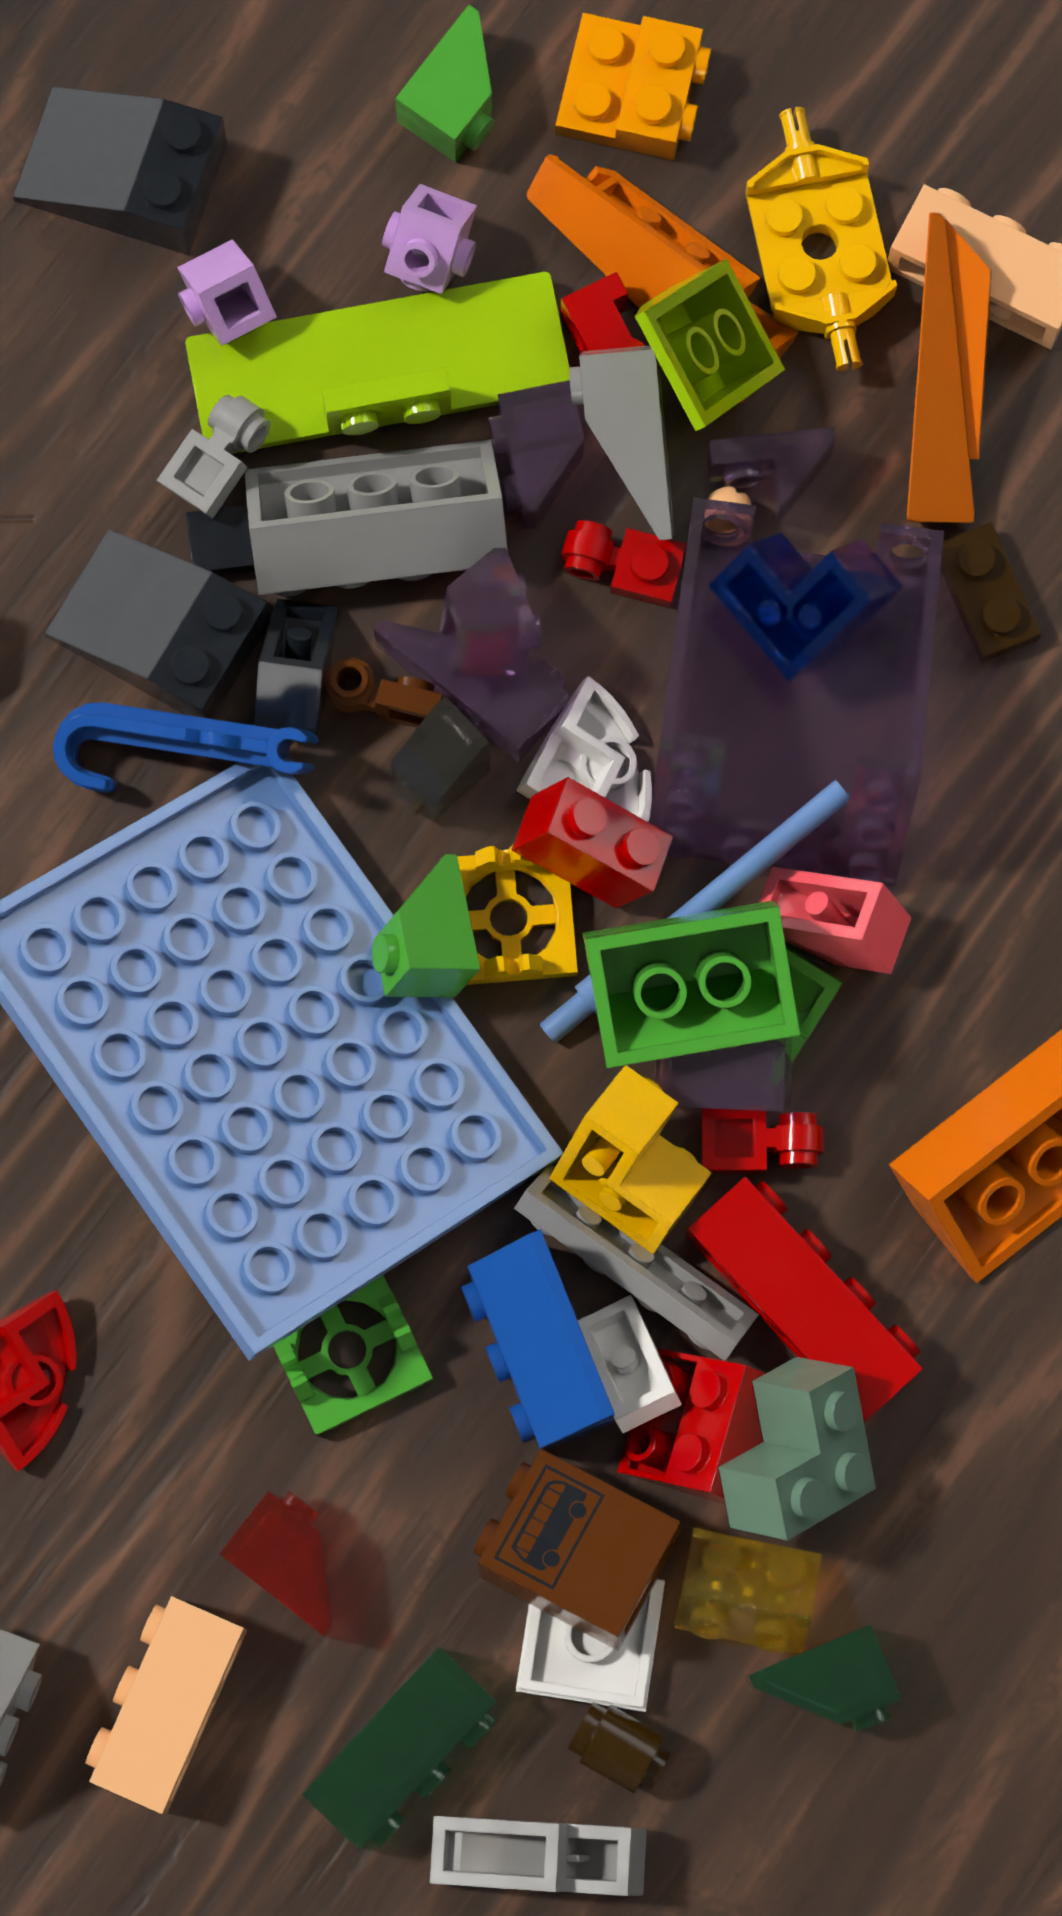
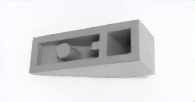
M650 345L583 351L579 356L580 367H570L573 405L584 404L586 422L658 539H672L675 529L660 363Z

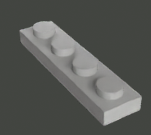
M553 1165L546 1167L527 1188L514 1209L528 1218L537 1230L541 1229L543 1234L554 1237L583 1258L584 1262L592 1270L605 1274L633 1294L637 1301L646 1309L659 1313L684 1331L697 1346L713 1352L719 1358L726 1361L759 1314L661 1244L654 1254L650 1253L551 1181L549 1177L555 1167Z

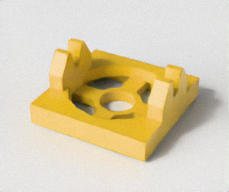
M513 845L507 850H498L495 846H487L475 851V855L457 856L465 897H467L472 886L486 875L495 872L497 896L489 901L485 910L469 911L472 931H487L492 939L501 943L502 956L490 959L477 953L480 970L467 985L572 977L578 974L570 883L513 852ZM515 870L524 872L539 880L552 895L554 904L531 906L524 897L518 895L516 892ZM506 901L516 902L521 905L528 917L524 929L512 936L498 933L492 927L490 921L493 909L498 904ZM555 925V932L542 951L537 955L522 954L521 941L529 935L533 927Z

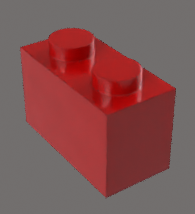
M566 777L531 796L512 851L617 909L654 892L673 836L575 780Z

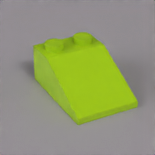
M727 259L668 288L643 304L635 315L639 326L695 431L706 427L785 370Z

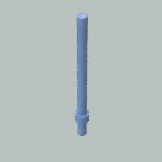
M835 779L668 918L718 910L847 804L851 797ZM590 974L575 986L577 993L540 1023L541 1028L554 1043H557L593 1012L596 1013Z

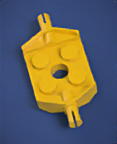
M795 107L793 116L791 108L779 114L787 144L785 151L749 179L745 190L774 320L794 330L824 334L825 340L831 339L836 370L840 372L847 371L848 363L850 370H854L863 365L855 336L857 326L873 317L894 297L897 288L896 280L891 279L868 179L869 161L868 158L815 144L810 138L805 108ZM822 233L834 241L836 252L831 257L823 260L811 258L803 250V240L811 234Z

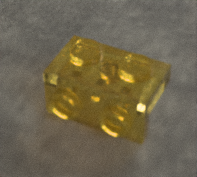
M693 1528L674 1626L677 1629L690 1631L696 1636L705 1639L724 1638L744 1642L774 1653L785 1651L801 1653L812 1620L822 1554Z

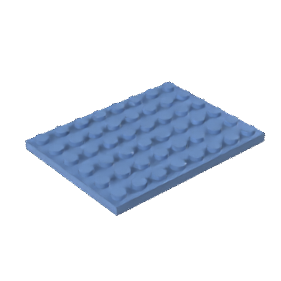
M238 762L0 900V1004L250 1362L541 1173L546 1167L556 1163L563 1155V1151L453 998L385 997L381 974L375 970L373 965L372 947L374 938L393 917L392 912L293 774L280 772L274 767Z

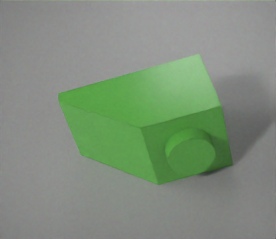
M470 5L466 7L395 98L397 122L455 163L468 147L475 151L482 145L495 122L491 118L492 91L479 11Z
M445 854L374 938L372 961L375 970L381 974L385 997L455 998L480 970L457 854Z

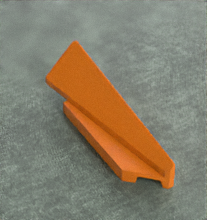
M935 212L929 213L907 521L974 523L975 509L970 459H980L992 269L962 238L942 213Z

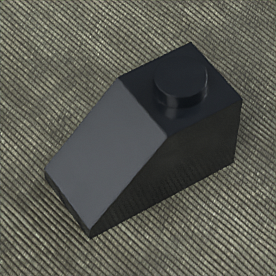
M285 599L276 600L258 663L254 726L274 729L293 727L304 729L317 735L326 700L325 678L328 669L331 667L339 607Z

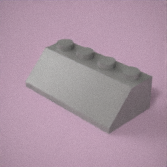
M491 439L246 469L245 471L249 531L259 595L274 593L279 596H295L307 589L329 586L352 589L364 586L370 581L394 578L405 581H417L435 573L459 570L466 573H481L491 569L493 566L509 564L502 495Z

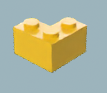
M625 1065L586 1113L549 1179L650 1253L654 1254L692 1205L712 1172L699 1164L690 1152L681 1147L674 1146L660 1136L678 1102L664 1093L663 1089L655 1081L642 1077Z

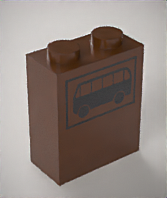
M541 1449L532 1466L523 1461L513 1475L505 1495L512 1502L501 1522L491 1518L477 1541L474 1553L481 1557L478 1561L480 1578L619 1651L680 1539L681 1522Z

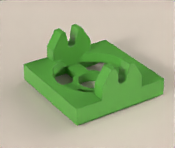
M384 1275L344 1301L364 1303L381 1313L386 1320L363 1330L356 1325L346 1324L336 1305L320 1315L328 1332L322 1342L320 1352L299 1361L300 1335L304 1327L274 1345L278 1358L316 1437L433 1381V1377L418 1348L410 1327ZM346 1331L354 1332L361 1336L366 1345V1355L363 1361L350 1369L340 1368L335 1365L328 1353L329 1344L332 1339L339 1333ZM395 1339L396 1350L393 1367L384 1382L376 1387L367 1369L372 1360L373 1349ZM331 1370L338 1375L349 1376L358 1396L353 1398L330 1396L313 1386L308 1380Z

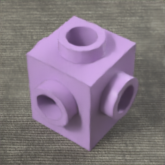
M419 184L402 206L401 213L393 212L385 229L382 247L390 249L384 272L400 278L406 286L414 290L424 292L435 291L442 294L455 274L464 277L471 264L476 249V242L469 240L468 236L477 205Z

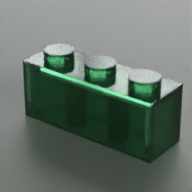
M438 1647L308 1786L302 1795L359 1850L369 1840L380 1849L406 1821V1818L398 1811L403 1803L415 1790L426 1799L452 1771L443 1761L460 1742L471 1750L497 1722L489 1713V1710L497 1701L445 1651Z

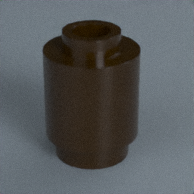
M594 1702L568 1747V1750L582 1757L579 1762L580 1764L635 1794L640 1783L653 1788L671 1755L670 1752L660 1747L666 1736L665 1734L613 1705H610L608 1710Z

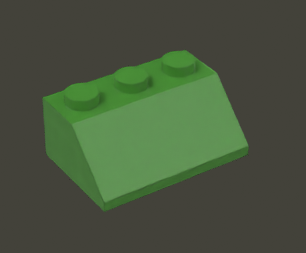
M773 900L583 933L607 1068L800 1035L780 909Z

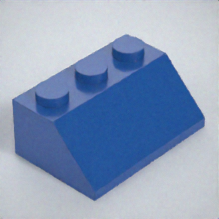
M541 1229L469 1265L468 1273L472 1282L461 1286L474 1322L486 1318L496 1341L485 1346L498 1382L511 1379L520 1403L510 1406L509 1410L522 1443L534 1439L539 1452L541 1449L547 1451L611 1425L615 1413Z

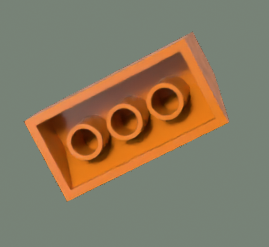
M1062 1029L889 1164L913 1207L969 1277L976 1283L1062 1217Z

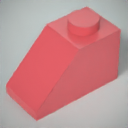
M773 866L758 902L773 900L779 906L786 943L837 966L886 974L892 973L912 918L883 883Z

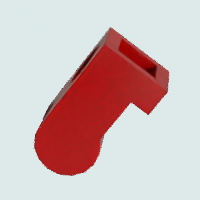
M617 272L561 298L560 317L580 354L583 351L645 346L643 342L631 336L620 313L626 311L628 292Z

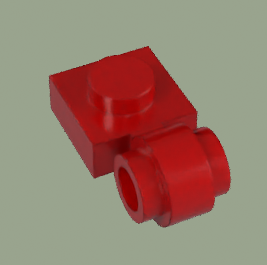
M587 520L577 521L575 529L567 532L561 553V558L565 561L564 571L567 574L583 580L598 581L602 572L612 571L614 576L610 593L666 608L671 607L687 543L672 539L659 540L656 535L626 528L622 546L619 548L615 547V543L611 540L612 530L609 527Z
M702 1106V1166L712 1172L711 1174H766L767 1151H773L775 1156H779V1167L786 1169L818 1167V1156L824 1154V1127L817 1125V1114L807 1112L783 1113L779 1115V1125L773 1128H766V1106Z

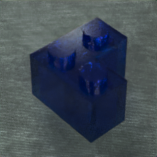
M783 533L749 544L708 585L788 681L822 668L904 587L864 539L832 550L812 569Z

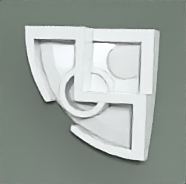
M587 676L582 680L558 716L516 791L530 799L532 795L569 777L647 822L649 821L652 803L650 771L645 769L640 773L638 772L636 755L630 746V743L639 736L637 730L615 698L599 683Z

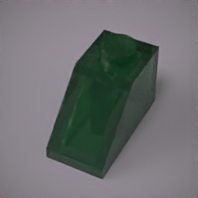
M871 1624L745 1676L750 1689L835 1725L851 1721L855 1732L891 1718L892 1715L887 1705L902 1699Z

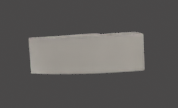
M434 1816L430 1884L642 1896L644 1891L647 1828Z

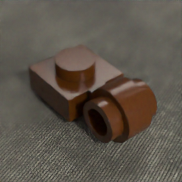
M353 657L340 659L328 669L325 678V688L330 702L337 709L348 713L361 710L377 713L379 719L439 733L445 713L443 694L434 692L435 686L433 684L410 676H399L397 683L381 679L380 684L376 683L371 667L363 660ZM355 679L361 682L360 686L355 690L346 691L341 689L342 684L347 680Z

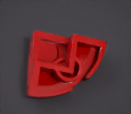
M57 1290L43 1295L0 1320V1453L17 1472L29 1464L45 1448L56 1433L68 1408L60 1400L67 1370L72 1371L76 1369L77 1354L72 1323Z

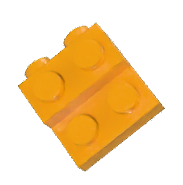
M582 13L555 124V135L674 161L679 140L690 142L695 126L698 105L688 103L692 84L704 85L712 49L701 46L703 29L643 16L641 25Z

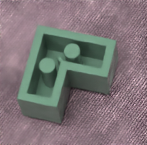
M795 1357L752 1381L764 1442L719 1466L730 1528L788 1541L876 1489L854 1367Z

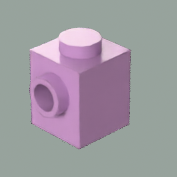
M233 239L177 267L187 289L179 292L178 296L189 319L195 327L205 323L222 346L277 318L254 265Z

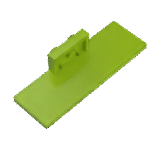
M548 272L447 289L442 294L430 292L267 322L223 346L212 333L190 336L185 341L202 435L210 439L214 434L213 429L208 426V418L213 407L223 396L230 395L234 398L243 396L262 408L265 413L264 418L269 420L271 424L266 439L258 449L342 433L345 435H361L372 432L380 426L402 422L408 424L426 423L437 419L440 415L560 394L571 390L570 367L552 279Z

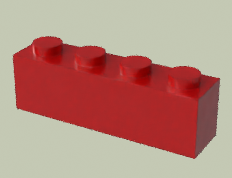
M744 1177L687 1229L685 1237L743 1300L759 1314L758 1316L796 1357L854 1367L865 1423L923 1369L915 1360L921 1352L910 1337L897 1325L894 1324L887 1330L870 1312L876 1306L875 1301L854 1278L850 1276L842 1282L829 1268L826 1262L832 1256L812 1232L805 1229L798 1234L782 1217L788 1210L787 1206L765 1182L761 1181L755 1187Z

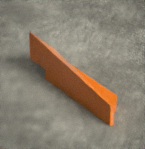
M549 154L545 157L527 191L528 200L606 276L615 272L618 273L628 292V298L638 308L668 288L725 259L728 260L747 298L751 296L761 278L614 170L595 166L587 177H583L559 160L558 156ZM750 302L780 359L794 342L798 332L774 320L771 314Z

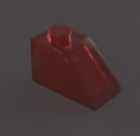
M289 1490L281 1500L268 1491L219 1554L326 1637L333 1629L334 1624L323 1534L312 1525L319 1514Z

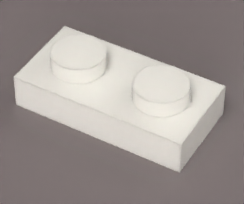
M632 1295L578 1320L615 1413L614 1419L622 1433L682 1405Z

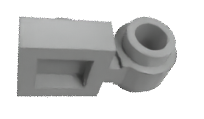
M230 395L223 396L213 407L208 418V426L214 432L212 437L207 439L191 429L157 481L163 487L213 519L248 468L242 461L234 457L232 453L234 451H242L243 449L249 453L256 451L269 433L271 424L269 420L264 418V410L243 396L235 398Z

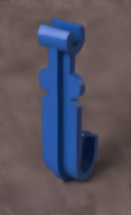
M101 702L86 703L72 710L66 716L56 732L53 742L54 760L60 771L75 785L92 791L111 793L116 791L117 780L90 771L83 766L80 759V747L88 740H101L274 767L276 770L288 774H307L313 771L315 766L313 764L294 762L289 755V749L296 741L317 744L319 739L312 732L299 728L274 729Z

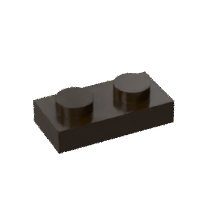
M992 522L933 546L932 554L981 663L1039 640L1042 633Z

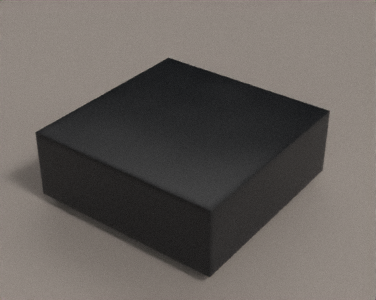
M247 505L220 508L213 519L201 511L185 512L192 564L217 575L255 571Z

